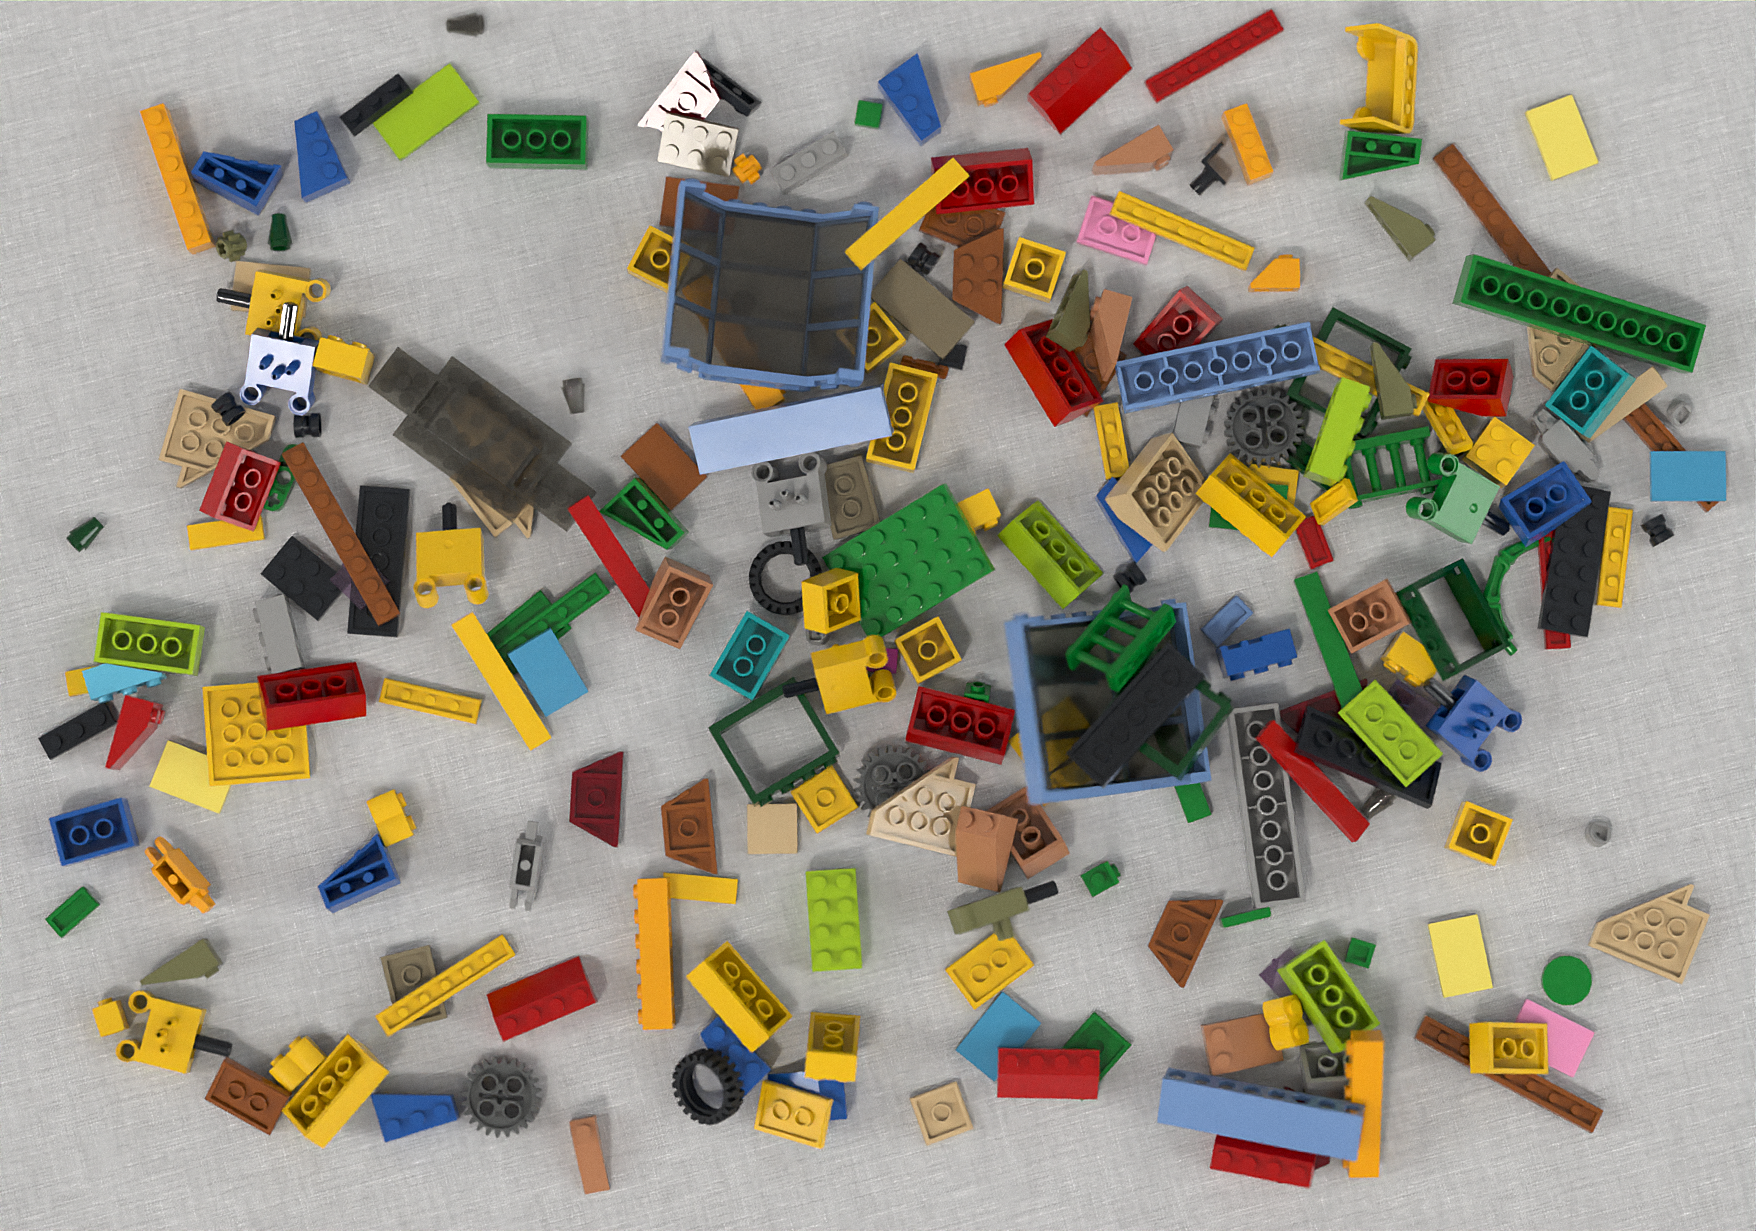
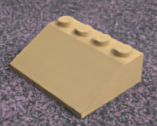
M1169 433L1151 438L1105 500L1121 521L1162 552H1166L1203 503L1202 499L1195 493L1206 480L1175 435Z

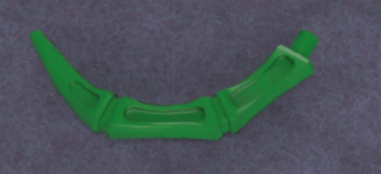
M1544 537V543L1551 540V537ZM1539 540L1527 547L1524 546L1522 541H1519L1499 550L1498 555L1494 557L1483 592L1488 605L1511 645L1505 648V651L1510 656L1516 653L1518 649L1511 642L1513 635L1504 621L1501 603L1499 604L1501 600V585L1511 565L1516 562L1519 556L1538 547ZM1495 639L1496 646H1500L1498 640Z

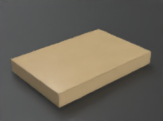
M236 261L233 290L252 294L255 272L260 269L310 279L311 269ZM307 297L305 299L302 318H306L308 302ZM231 305L232 311L249 312L248 308Z

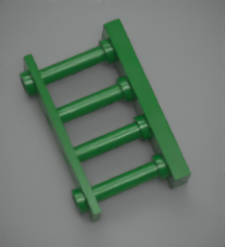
M1429 426L1354 441L1356 444L1352 455L1362 453V456L1365 457L1372 493L1358 495L1350 460L1352 455L1349 456L1344 462L1345 465H1348L1344 478L1350 479L1358 501L1348 509L1362 507L1364 502L1421 491V495L1431 494L1436 491L1435 488L1438 487L1441 480L1431 481L1423 447L1425 440H1428L1431 436ZM1410 444L1414 448L1421 483L1406 485L1399 453L1400 445ZM1384 448L1390 454L1397 488L1382 490L1375 459L1376 450Z
M1124 584L1118 592L1112 595L1108 604L1075 643L1068 647L1065 655L1069 669L1074 671L1082 661L1105 672L1109 688L1118 692L1176 623L1173 607L1164 603L1158 611L1154 612L1131 600L1129 588ZM1126 609L1149 620L1144 628L1139 629L1118 619V617ZM1110 627H1113L1134 637V640L1125 647L1103 635ZM1098 644L1120 656L1114 663L1109 664L1089 654V652Z

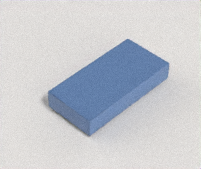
M1236 595L1200 630L1218 647L1253 612Z

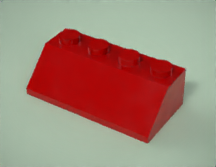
M1100 27L1028 93L1027 100L1061 135L1128 74L1132 67L1117 44Z
M1028 148L930 157L931 176L952 158L969 175L962 184L935 206L936 214L1034 205L1033 161Z
M1053 319L1019 329L1004 346L1054 427L1071 422L1104 400L1073 350L1068 351L1046 337Z
M356 662L257 676L262 714L267 731L366 716V693Z
M918 686L905 741L1002 765L1015 710Z
M580 956L486 994L493 1019L503 1042L598 1002Z
M998 1047L997 1098L1097 1100L1099 1084L1098 1049Z
M1216 1134L1210 1169L1309 1189L1312 1187L1317 1154Z

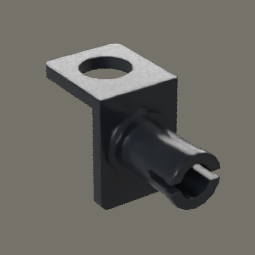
M1220 142L1201 161L1205 166V171L1189 184L1193 190L1202 184L1195 191L1199 196L1215 181H1220L1224 187L1227 185L1221 176L1207 163L1225 146L1223 142Z

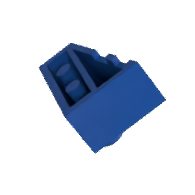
M917 53L878 81V89L919 145L922 146L941 132V124Z
M315 111L295 120L301 197L305 203L350 184L351 182L320 114Z
M203 151L191 171L194 182L258 216L283 177L281 165L262 164L255 160L235 159L233 156Z
M1112 477L1096 495L1095 500L1113 527L1131 560L1137 563L1153 544L1121 521L1106 502L1105 498L1118 482Z
M1290 629L1244 640L1228 646L1225 645L1215 650L1223 679L1230 677V681L1245 678L1244 673L1254 671V675L1269 671L1268 666L1277 664L1278 668L1292 665V660L1297 658Z
M378 833L371 838L372 840L367 845L354 853L350 860L343 866L341 865L317 886L326 909L331 913H335L401 884L390 853Z
M719 1015L700 1034L707 1049L713 1048L714 1051H721L722 1056L727 1055L730 1058L729 1064L732 1062L736 1064L734 1071H740L742 1076L738 1080H743L744 1086L740 1088L745 1090L744 1096L741 1097L742 1099L772 1069L755 1051L751 1053L742 1044L741 1040Z
M370 1094L385 1143L460 1119L453 1094Z

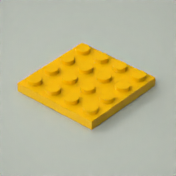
M258 682L202 687L210 787L311 779L307 725L267 731L262 714Z

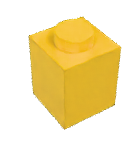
M112 997L98 1001V1007L92 1008L100 1037L129 1029L121 1000L113 1001Z

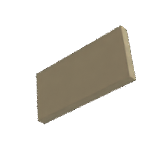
M901 258L871 291V299L942 360L975 324V321Z

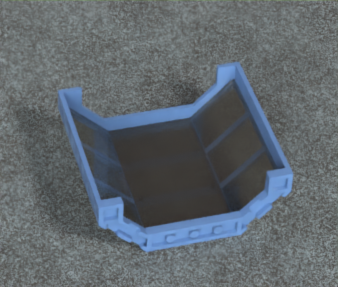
M697 179L681 180L677 193L660 362L665 364L675 363L677 364V369L687 373H692V370L699 372V378L710 381L798 392H809L811 387L821 386V390L839 389L840 384L849 385V387H859L864 379L874 260L864 269L860 270L847 256L845 250L878 223L879 207L873 206L870 202H858V204L853 205L850 211L818 214L812 209L795 211L789 206L773 208L767 207V204L760 202L750 205L743 204V201L738 199L723 201L704 192L706 184L700 183Z
M1176 599L1162 600L1160 606L1147 608L1155 612L1164 603L1173 607L1176 620L1173 627L1154 649L1157 651L1159 648L1162 649L1167 643H1170L1195 666L1186 602L1176 603ZM1102 610L1092 611L1093 615L1087 616L1086 611L1071 613L1072 617L1066 618L1065 613L1051 615L1050 620H1045L1044 616L1029 618V614L1025 613L1013 615L1014 620L1004 622L1029 805L1212 781L1207 746L1181 781L1138 751L1104 789L1066 755L1069 749L1100 717L1117 694L1116 691L1109 688L1105 672L1082 661L1073 671L1069 669L1065 655L1068 647L1075 643ZM1130 611L1123 612L1118 617V619L1139 629L1144 628L1149 620ZM1110 627L1103 635L1125 647L1134 640V637L1113 627ZM1098 644L1089 652V654L1109 664L1114 663L1120 656ZM1195 689L1146 742L1177 766L1204 731L1199 691Z

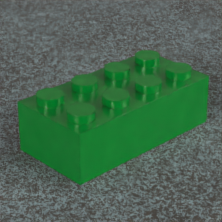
M487 114L486 164L489 168L587 170L589 124L587 116Z

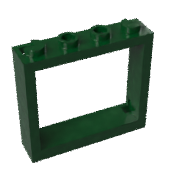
M1334 307L1329 311L1316 336L1317 339L1326 342L1337 322L1396 353L1398 357L1393 365L1398 372H1400L1401 368L1406 370L1412 358L1409 355L1412 348ZM1307 376L1293 379L1284 397L1288 395L1291 401L1324 418L1326 408L1298 394ZM1377 397L1363 421L1360 432L1356 434L1361 438H1364L1367 433L1371 435L1378 424L1375 421L1378 412H1380Z
M1463 558L1396 592L1442 681L1511 646ZM1456 567H1458L1460 571V574L1458 575L1454 569ZM1442 577L1445 578L1484 649L1480 654L1461 664L1457 661L1419 591L1420 588ZM1497 639L1500 646L1497 647L1493 640Z
M1159 648L1157 651L1153 649V651L1148 655V657L1143 661V663L1138 667V669L1133 673V675L1128 679V681L1117 692V694L1114 696V698L1111 700V702L1108 704L1105 710L1136 678V676L1147 666V664L1158 654L1161 648ZM1203 680L1196 690L1221 708L1179 765L1174 764L1147 743L1139 750L1179 781L1184 778L1234 710V707L1230 704L1232 699L1221 691L1218 694L1210 690L1212 685L1206 680Z
M794 677L708 727L712 737L754 807L757 805L763 807L774 800L772 796L780 791L782 795L795 788L794 783L801 779L805 782L817 775L815 772L822 766L825 769L831 767L838 762L836 758L840 756L838 749L805 694L796 697L829 751L758 794L753 790L722 738L721 734L784 698L782 686L797 682Z

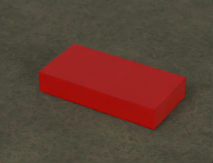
M1315 516L1305 518L1296 528L1295 533L1311 570L1330 563L1334 559L1321 525H1318Z

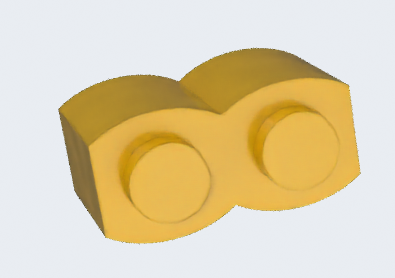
M393 789L366 801L385 847L415 835L413 830L417 829L412 815L407 816L403 807L407 806L402 792L397 793Z
M1296 994L1263 1002V1014L1270 1026V1039L1276 1051L1309 1043V1031L1305 1021L1302 1019V1006Z
M308 1035L304 1038L298 1036L289 1044L288 1047L291 1050L285 1056L279 1054L270 1063L273 1068L269 1073L289 1092L294 1091L328 1057Z

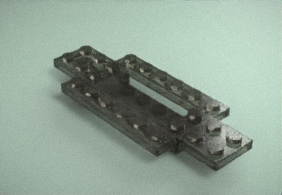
M397 347L368 385L371 390L407 415L393 433L396 439L511 523L515 521L524 507L529 504L561 529L568 532L575 523V520L567 508L586 495H589L592 500L597 493L558 464L572 445L569 440L453 356L437 375Z

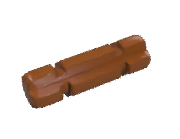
M907 355L902 357L900 364L938 374V378L946 379L949 371L947 366L940 364L938 366L934 362L918 358L915 360Z

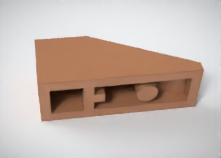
M596 1115L569 1121L585 1194L610 1190Z

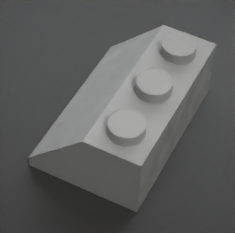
M1326 1043L1300 1045L1299 1053L1304 1094L1344 1100V1086L1348 1085L1349 1078H1345V1063H1349V1055H1346V1050L1344 1049L1341 1052L1332 1054Z

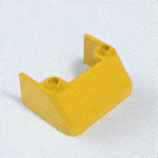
M1380 23L1345 27V32L1358 37L1357 52L1363 59L1368 60L1365 107H1358L1351 119H1340V125L1360 132L1410 133L1414 126L1418 46L1415 38Z

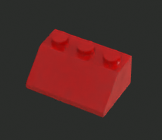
M226 441L199 511L218 520L254 532L281 462Z

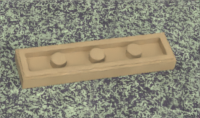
M1652 366L1636 378V381L1591 438L1582 435L1576 430L1577 434L1581 439L1586 440L1588 443L1665 389L1668 386L1655 367Z

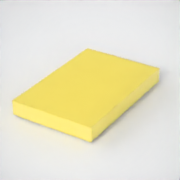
M1572 94L1525 112L1551 181L1599 163Z
M168 740L149 787L220 814L231 785L210 787L207 755Z
M1477 914L1427 924L1443 998L1493 988Z

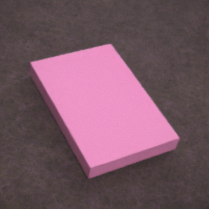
M1091 195L1076 243L1147 265L1156 234L1109 215L1114 202Z
M1525 999L1514 1022L1547 1024L1548 1066L1570 1077H1574L1595 1033L1528 999Z

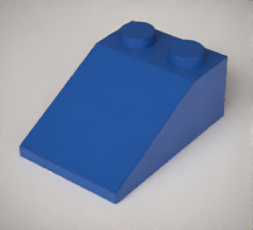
M1565 461L1501 498L1498 508L1524 546L1527 547L1549 534L1588 506L1592 501Z
M805 1071L768 1074V1080L833 1099L829 1121L847 1119L844 1082L805 1078Z

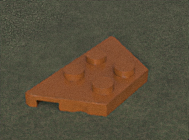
M1000 228L955 249L953 261L952 300L997 324H1001L1004 228Z
M706 778L661 806L665 856L711 874H718L709 778Z
M1221 899L1168 901L1147 945L1181 988L1185 987L1224 902Z

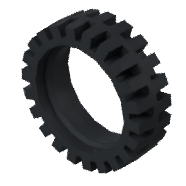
M775 542L766 546L754 558L749 571L750 589L756 601L766 610L779 615L797 614L803 611L802 596L792 602H779L765 593L762 586L761 574L767 562L780 554L793 555L792 542ZM807 549L809 563L806 565L811 578L821 574L822 570L815 555Z
M702 1048L690 1053L678 1062L679 1064L675 1066V1072L672 1074V1078L675 1079L672 1082V1088L677 1089L673 1094L675 1098H680V1101L677 1102L679 1107L684 1105L685 1109L683 1112L686 1115L691 1113L690 1119L693 1121L698 1120V1123L702 1125L705 1123L706 1125H715L734 1115L740 1109L739 1106L743 1103L741 1097L745 1094V1090L740 1089L744 1086L743 1080H738L742 1075L740 1071H734L736 1064L734 1062L729 1064L730 1058L727 1055L722 1056L721 1051H714L713 1048ZM697 1064L707 1067L718 1077L724 1096L721 1108L709 1106L698 1095L693 1082V1071Z

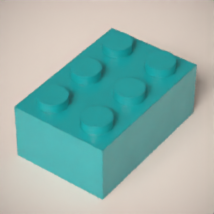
M1590 346L1545 406L1579 433L1591 438L1636 381V378L1601 351Z
M746 611L709 676L753 701L791 637Z

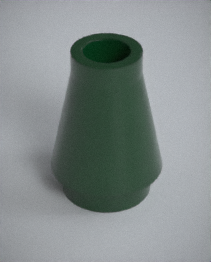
M283 213L271 215L272 221L267 243L272 251H288L292 244L286 215Z
M93 517L69 531L70 535L66 539L80 553L83 549L86 550L104 527Z

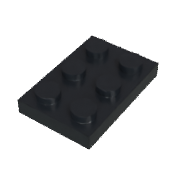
M293 536L290 537L260 573L317 621L321 620L350 585V582Z

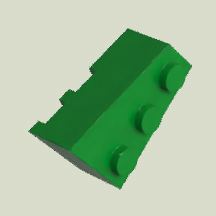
M1345 131L1339 181L1419 164L1422 139Z
M634 478L599 511L666 550L674 548L690 533L641 478Z

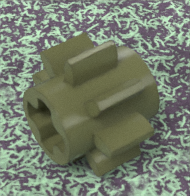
M233 230L222 232L223 236L218 237L216 242L218 255L223 259L229 258L230 262L240 260V256L245 255L247 250L246 239L240 233L234 234Z

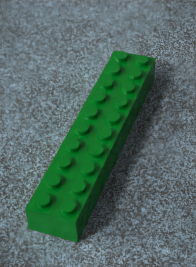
M1475 254L1468 255L1465 258L1452 303L1682 374L1693 373L1706 325Z

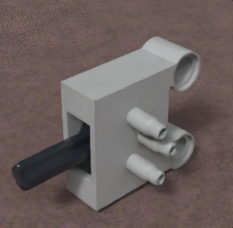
M814 452L805 453L799 459V467L807 476L779 481V470L766 461L756 463L751 472L757 485L763 534L768 537L790 534L794 564L796 566H803L809 563L805 531L831 526L825 481L827 464L821 456ZM816 459L817 466L813 470H809V463ZM765 469H769V476L766 479H762V472Z

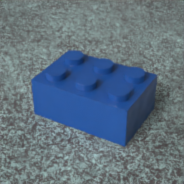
M117 798L49 818L61 866H72L140 846L127 798Z

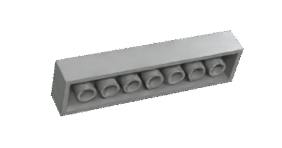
M1278 703L1234 708L1227 718L1253 908L1306 902L1288 773L1255 739L1269 720H1275L1281 727Z

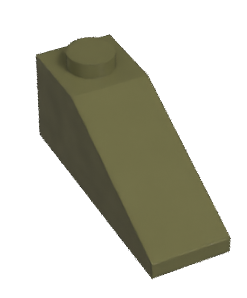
M1370 196L1365 201V205L1408 261L1412 260L1436 241L1433 237L1435 233L1427 223L1424 225L1421 220L1373 196Z
M1085 269L1072 276L1046 335L1047 338L1068 351L1082 347L1088 339V334L1086 333L1090 326L1088 271Z
M1378 342L1372 343L1369 348L1381 420L1411 416L1414 413V409L1417 408L1415 394H1411L1409 385Z
M201 939L140 980V983L148 985L204 976L208 979L220 971L218 966L223 964L208 939Z

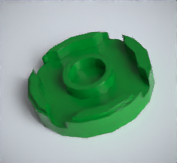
M1559 956L1551 960L1544 967L1541 975V986L1548 998L1560 1005H1575L1583 1001L1589 994L1592 986V975L1588 966L1580 959L1573 956Z

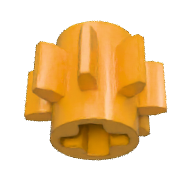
M742 153L734 159L736 166L732 168V171L742 184L748 180L752 185L760 179L758 172L762 170V167L752 154L746 158Z

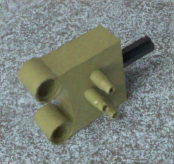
M1049 881L1023 890L1022 886L1015 887L948 910L947 913L955 935L992 924L995 935H997L999 941L1014 937L1009 917L1029 911V904L1057 895L1058 887L1055 881Z

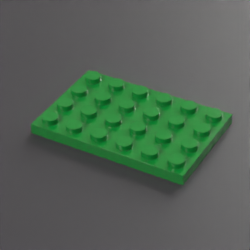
M946 483L822 557L829 570L840 568L858 573L861 615L859 623L867 637L870 635L886 636L995 571L994 566Z

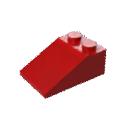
M1186 286L1177 292L1133 345L1145 356L1199 345L1214 331L1223 318L1191 288Z
M1435 359L1428 402L1482 417H1506L1514 379L1509 359Z
M125 695L105 768L120 771L157 729L158 724L161 725L164 720L165 710H162V704Z

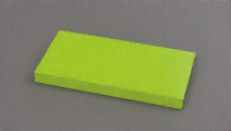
M450 63L413 89V93L372 123L400 161L404 160L480 104Z
M1376 679L1338 712L1405 787L1443 755L1442 751Z

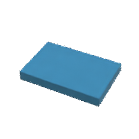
M1726 451L1649 452L1650 502L1726 501Z
M551 628L507 653L545 717L589 692Z
M1002 991L955 1050L995 1082L997 1079L998 1047L1022 1048L1041 1023Z

